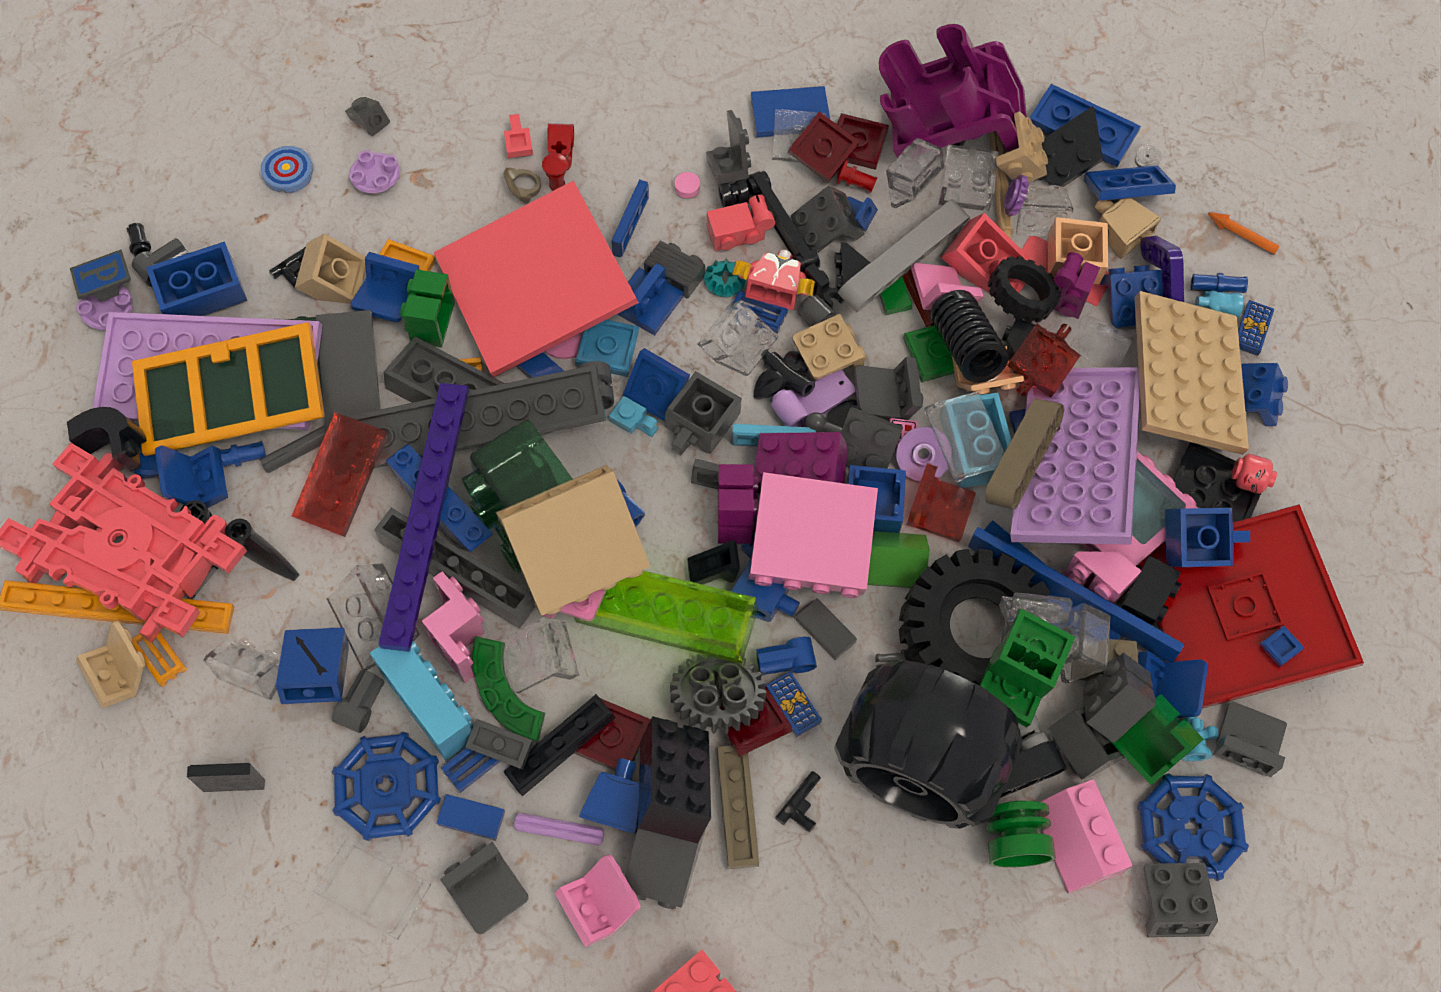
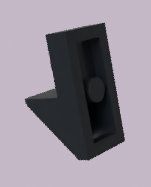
M734 540L687 558L690 584L696 587L719 578L733 583L740 569L737 542Z

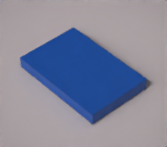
M825 86L751 92L757 138L801 134L819 111L830 119Z
M1158 165L1091 171L1084 174V182L1099 201L1174 194L1176 189L1175 183Z

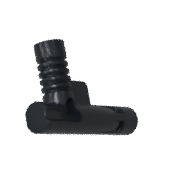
M306 247L270 269L269 272L274 279L283 275L295 288L298 277L296 273L300 270V262H302Z
M810 772L776 815L775 819L782 825H785L789 818H791L800 826L802 825V828L804 827L809 833L816 826V822L809 817L807 818V815L805 816V813L811 807V804L805 798L821 779L816 772ZM789 806L794 809V813H786L785 811Z

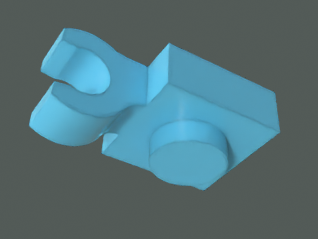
M623 396L608 416L611 423L631 434L637 428L646 435L653 437L658 430V427L655 426L657 420L646 415V408Z

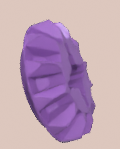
M1020 174L1010 183L1004 199L1006 215H1016L1022 208L1028 193L1029 182L1027 176Z

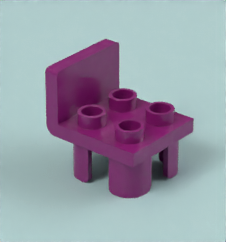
M948 24L936 30L937 39L946 57L922 64L909 40L897 41L889 45L882 52L879 58V71L891 92V99L887 93L880 95V104L892 123L893 152L899 161L916 155H926L935 149L964 140H974L993 131H997L1007 152L1019 148L1014 113L1020 111L1027 117L1025 90L1004 44L998 41H991L974 47L963 26Z

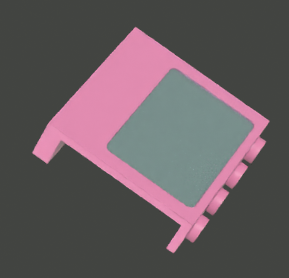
M1137 451L1131 545H1082L1089 552H1120L1137 567L1166 540L1165 509L1198 507L1191 496L1183 494L1175 487V482L1171 477L1161 474L1148 456H1142Z

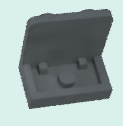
M905 357L894 369L858 365L853 370L857 405L861 407L862 411L884 419L909 420L923 407V394L920 391L919 384L920 372L917 369L916 358Z
M493 842L488 845L483 843L476 847L470 853L471 857L462 864L460 862L452 864L444 871L445 876L440 879L475 932L480 935L516 911L529 899L527 892L504 861Z

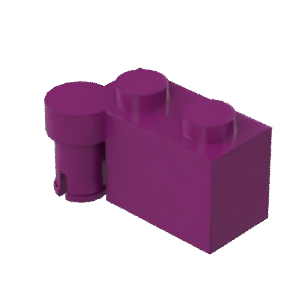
M1075 252L1067 254L1062 268L1057 271L1054 278L1055 284L1062 288L1060 301L1054 310L1066 317L1079 319L1101 267L1088 262L1082 264L1083 257Z

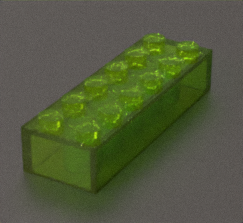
M644 571L637 577L624 578L618 581L613 588L606 590L592 621H585L576 617L574 619L576 623L742 664L758 608L756 597Z

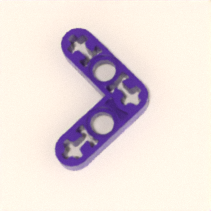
M1159 236L1143 237L1140 243L1143 259L1162 270L1163 297L1184 302V261L1181 249Z

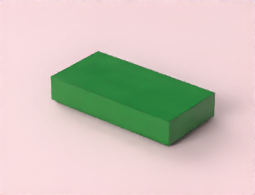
M902 277L879 294L886 315L912 309V302Z

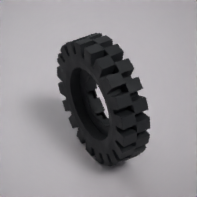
M979 548L974 555H971L969 549L955 551L950 558L946 554L935 560L931 567L928 566L915 581L904 598L906 601L901 607L899 621H903V625L898 631L900 644L908 645V648L903 653L907 661L933 665L979 685L991 657L980 658L970 655L960 648L954 640L950 629V619L953 610L959 603L972 598L991 601L1003 610L1010 622V626L1017 612L1022 608L1062 629V625L1054 624L1060 613L1056 602L1046 603L1045 598L1051 592L1042 581L1034 585L1030 581L1035 572L1025 564L1019 570L1013 568L1015 558L1004 553L996 560L993 559V550Z

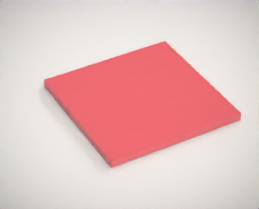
M574 180L433 252L443 274H448L452 293L493 378L638 303Z

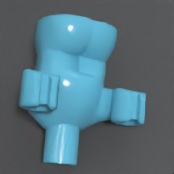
M1214 290L1204 291L1203 297L1197 296L1195 300L1196 306L1235 315L1237 318H1239L1244 303L1241 293L1230 294Z
M1185 717L1184 719L1204 740L1181 760L1197 762L1211 759L1212 752L1206 746L1205 740L1218 739V728L1208 726L1206 729H1203L1202 719Z

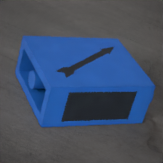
M344 627L285 630L276 680V689L281 704L342 701L349 651Z

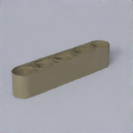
M1037 398L1032 401L987 485L985 492L986 503L1013 510L1018 507L1061 425L1064 416L1063 404Z

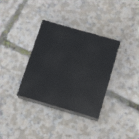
M250 763L203 764L187 767V778L203 792L264 790L265 779Z

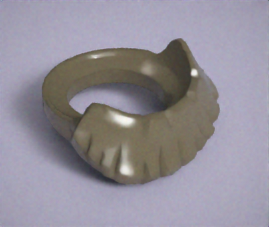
M511 167L504 170L503 174L508 189L520 201L529 203L531 197L539 193L541 182L534 172L526 169L516 170ZM526 175L533 178L536 185L531 189L518 188L513 181L518 176Z

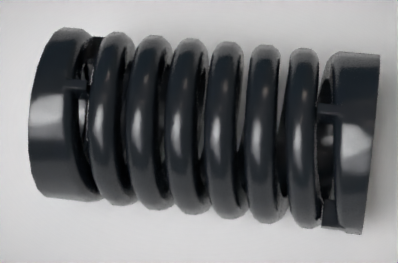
M954 290L942 295L932 306L931 320L962 375L973 383H982L995 378L1005 369L1009 360V354L974 295L966 290Z

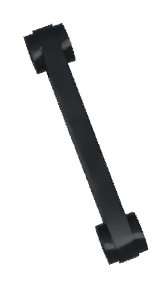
M757 171L750 174L749 178L745 179L749 195L751 197L756 196L758 202V195L765 197L768 211L772 212L775 220L773 227L788 251L792 254V259L801 263L800 271L805 273V268L813 263L820 268V259L817 252L813 248H808L773 192L771 181L766 171Z

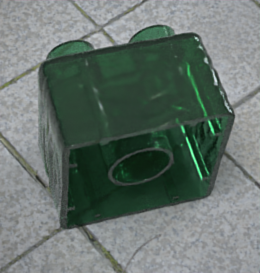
M528 418L470 455L473 472L462 478V482L472 498L469 502L471 510L488 529L495 528L503 542L499 545V548L517 575L522 570L496 512L573 479Z

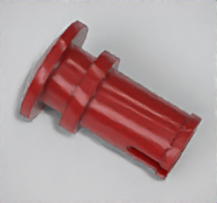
M558 153L549 154L542 161V168L549 178V187L552 191L566 185L564 175L566 174L568 162L563 155Z
M846 160L839 170L837 184L839 185L842 180L847 182V186L852 184L872 193L878 177L856 170V166H853V168L847 166L848 160Z

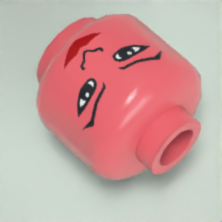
M1246 454L1243 458L1236 460L1231 478L1235 480V484L1239 489L1260 494L1267 487H1273L1277 472L1273 471V463L1270 459L1254 454Z

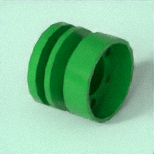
M1021 800L997 805L990 821H987L991 823L986 826L987 833L1001 836L988 842L989 860L992 866L1005 868L1028 867L1045 864L1056 858L1053 838L1050 835L1038 833L1049 829L1051 826V821L1048 818H1044L1049 815V806L1046 803Z

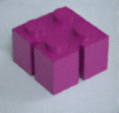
M719 464L718 544H724L732 540L736 541L737 544H752V533H755L759 506L757 494L759 491V476H753V465Z

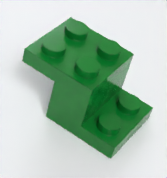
M1021 608L1015 616L1007 637L995 648L979 686L988 690L989 693L1010 708L1016 715L1018 723L1027 728L1032 723L1041 699L1055 687L1075 636Z

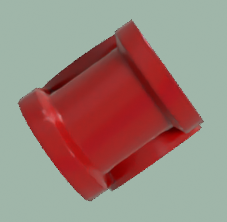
M548 123V153L563 155L568 162L567 171L572 165L574 124Z

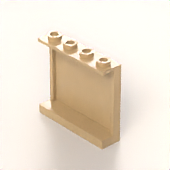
M607 465L496 512L535 601L534 605L541 616L544 614H555L564 605L571 602L584 601L591 593L598 590L611 589L618 581L624 578L637 577L644 572V569L651 567L614 471Z

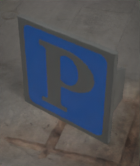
M121 249L70 268L78 299L93 295L102 302L118 296L119 285L131 280Z

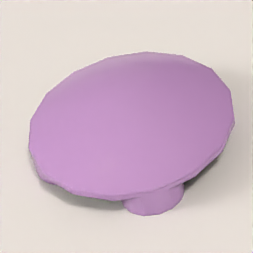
M365 150L358 154V160L350 168L349 177L352 185L357 190L365 193H379L388 190L397 182L400 176V167L394 155L372 153L369 150Z
M119 285L118 296L102 302L93 295L81 298L80 302L76 305V309L82 321L89 327L106 330L108 313H131L133 299L129 291L122 285Z

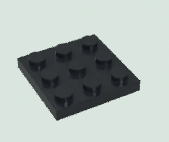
M1189 443L1173 477L1175 487L1183 494L1191 496L1198 508H1232V522L1251 518L1261 493L1256 494L1239 489L1236 486L1235 480L1231 478L1235 460L1197 443ZM1164 497L1158 512L1164 515L1165 509H1176L1166 497Z

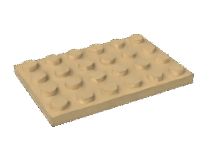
M1139 291L1135 296L1142 430L1243 455L1249 450L1237 316Z

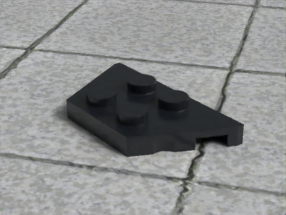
M1093 106L1044 138L1042 148L1048 158V164L1046 165L1047 175L1038 178L1039 180H1045L1049 185L1060 190L1102 162V150L1095 108Z

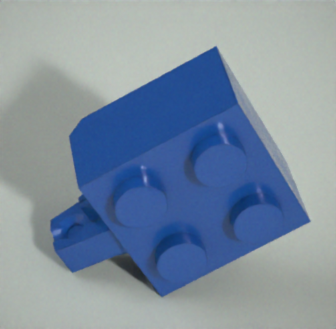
M1232 508L1165 509L1166 564L1171 567L1234 566V543L1250 542V531H1234Z

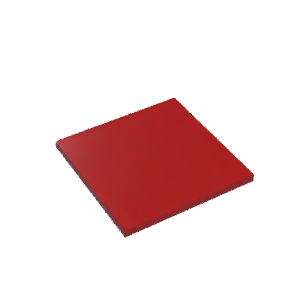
M1300 504L1233 522L1234 531H1250V542L1234 543V566L1173 567L1181 572L1177 581L1182 584L1174 599L1168 596L1164 605L1169 607L1162 622L1157 621L1159 630L1184 644L1181 652L1173 662L1202 659L1208 663L1202 709L1363 666V658ZM1166 541L1149 555L1165 564ZM1148 557L1145 558V559L1137 566V568H1139L1140 570H1142V568L1144 567V565H1145V563H1146ZM1282 626H1285L1301 643L1304 649L1279 668L1260 644Z

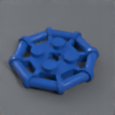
M402 731L396 735L369 738L363 736L337 767H333L331 773L334 775L335 807L332 811L335 816H340L363 836V840L370 841L372 838L407 835L409 837L431 809L440 803L441 798L438 794L437 774L439 760L436 755L432 756L411 739L407 732ZM395 747L393 753L375 755L372 750ZM406 749L420 762L413 766L407 763L401 757L403 750ZM367 753L369 758L365 761L366 764L363 768H359L356 772L351 771L353 766ZM425 770L426 792L417 790V774ZM383 778H388L391 783H394L388 792L378 789V784L383 783ZM346 779L354 780V796L347 800ZM415 798L422 799L421 804L406 820L403 811L411 806ZM360 804L370 813L368 821L365 822L351 808ZM397 815L400 823L376 826L378 817Z
M1168 773L1163 775L1162 781L1143 801L1138 803L1137 809L1140 811L1143 840L1141 847L1143 851L1149 852L1159 863H1186L1187 859H1203L1209 879L1220 881L1224 878V873L1240 855L1248 851L1249 845L1246 843L1242 814L1244 806L1241 802L1238 803L1214 782L1211 775L1172 776ZM1177 788H1199L1197 796H1181ZM1207 791L1226 809L1218 811L1214 803L1205 799ZM1169 793L1172 799L1169 806L1164 811L1156 808L1160 800ZM1230 816L1233 839L1225 836L1223 818ZM1153 817L1158 818L1160 823L1161 836L1155 838ZM1190 820H1193L1199 826V830L1195 833L1196 835H1192L1190 829H1185L1184 825L1188 824ZM1164 843L1167 846H1171L1176 851L1174 853L1178 856L1177 862L1159 845ZM1220 844L1228 847L1227 852L1218 862H1215L1212 853Z

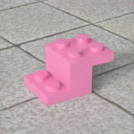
M442 571L433 580L439 596L445 604L422 620V623L432 644L464 683L474 677L471 669L473 661L469 657L470 653L466 647L474 642L475 636L481 637L485 634L482 627L484 619L479 614L481 610L471 597L466 600L462 593L463 588L453 576L448 579Z

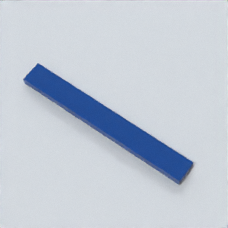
M977 527L968 545L972 550L977 551L979 548L993 550V559L996 560L1002 553L1015 558L1014 569L1019 570L1025 564L1035 572V575L1030 580L1034 585L1043 581L1052 596L1130 641H1136L1137 645L1167 662H1173L1184 646L1182 642L1112 602L1105 600L1103 597L984 529Z

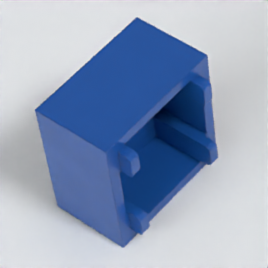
M850 465L847 484L878 488L873 531L900 533L904 514L906 470Z

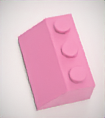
M1094 779L1067 788L1041 801L1049 806V815L1044 818H1048L1051 821L1050 828L1042 831V834L1050 835L1053 838L1056 857L1054 862L1068 893L1124 874L1132 867V863Z

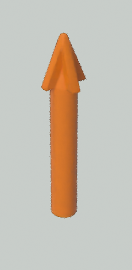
M1208 213L1221 230L1224 227L1275 255L1280 247L1276 243L1231 220L1228 214Z

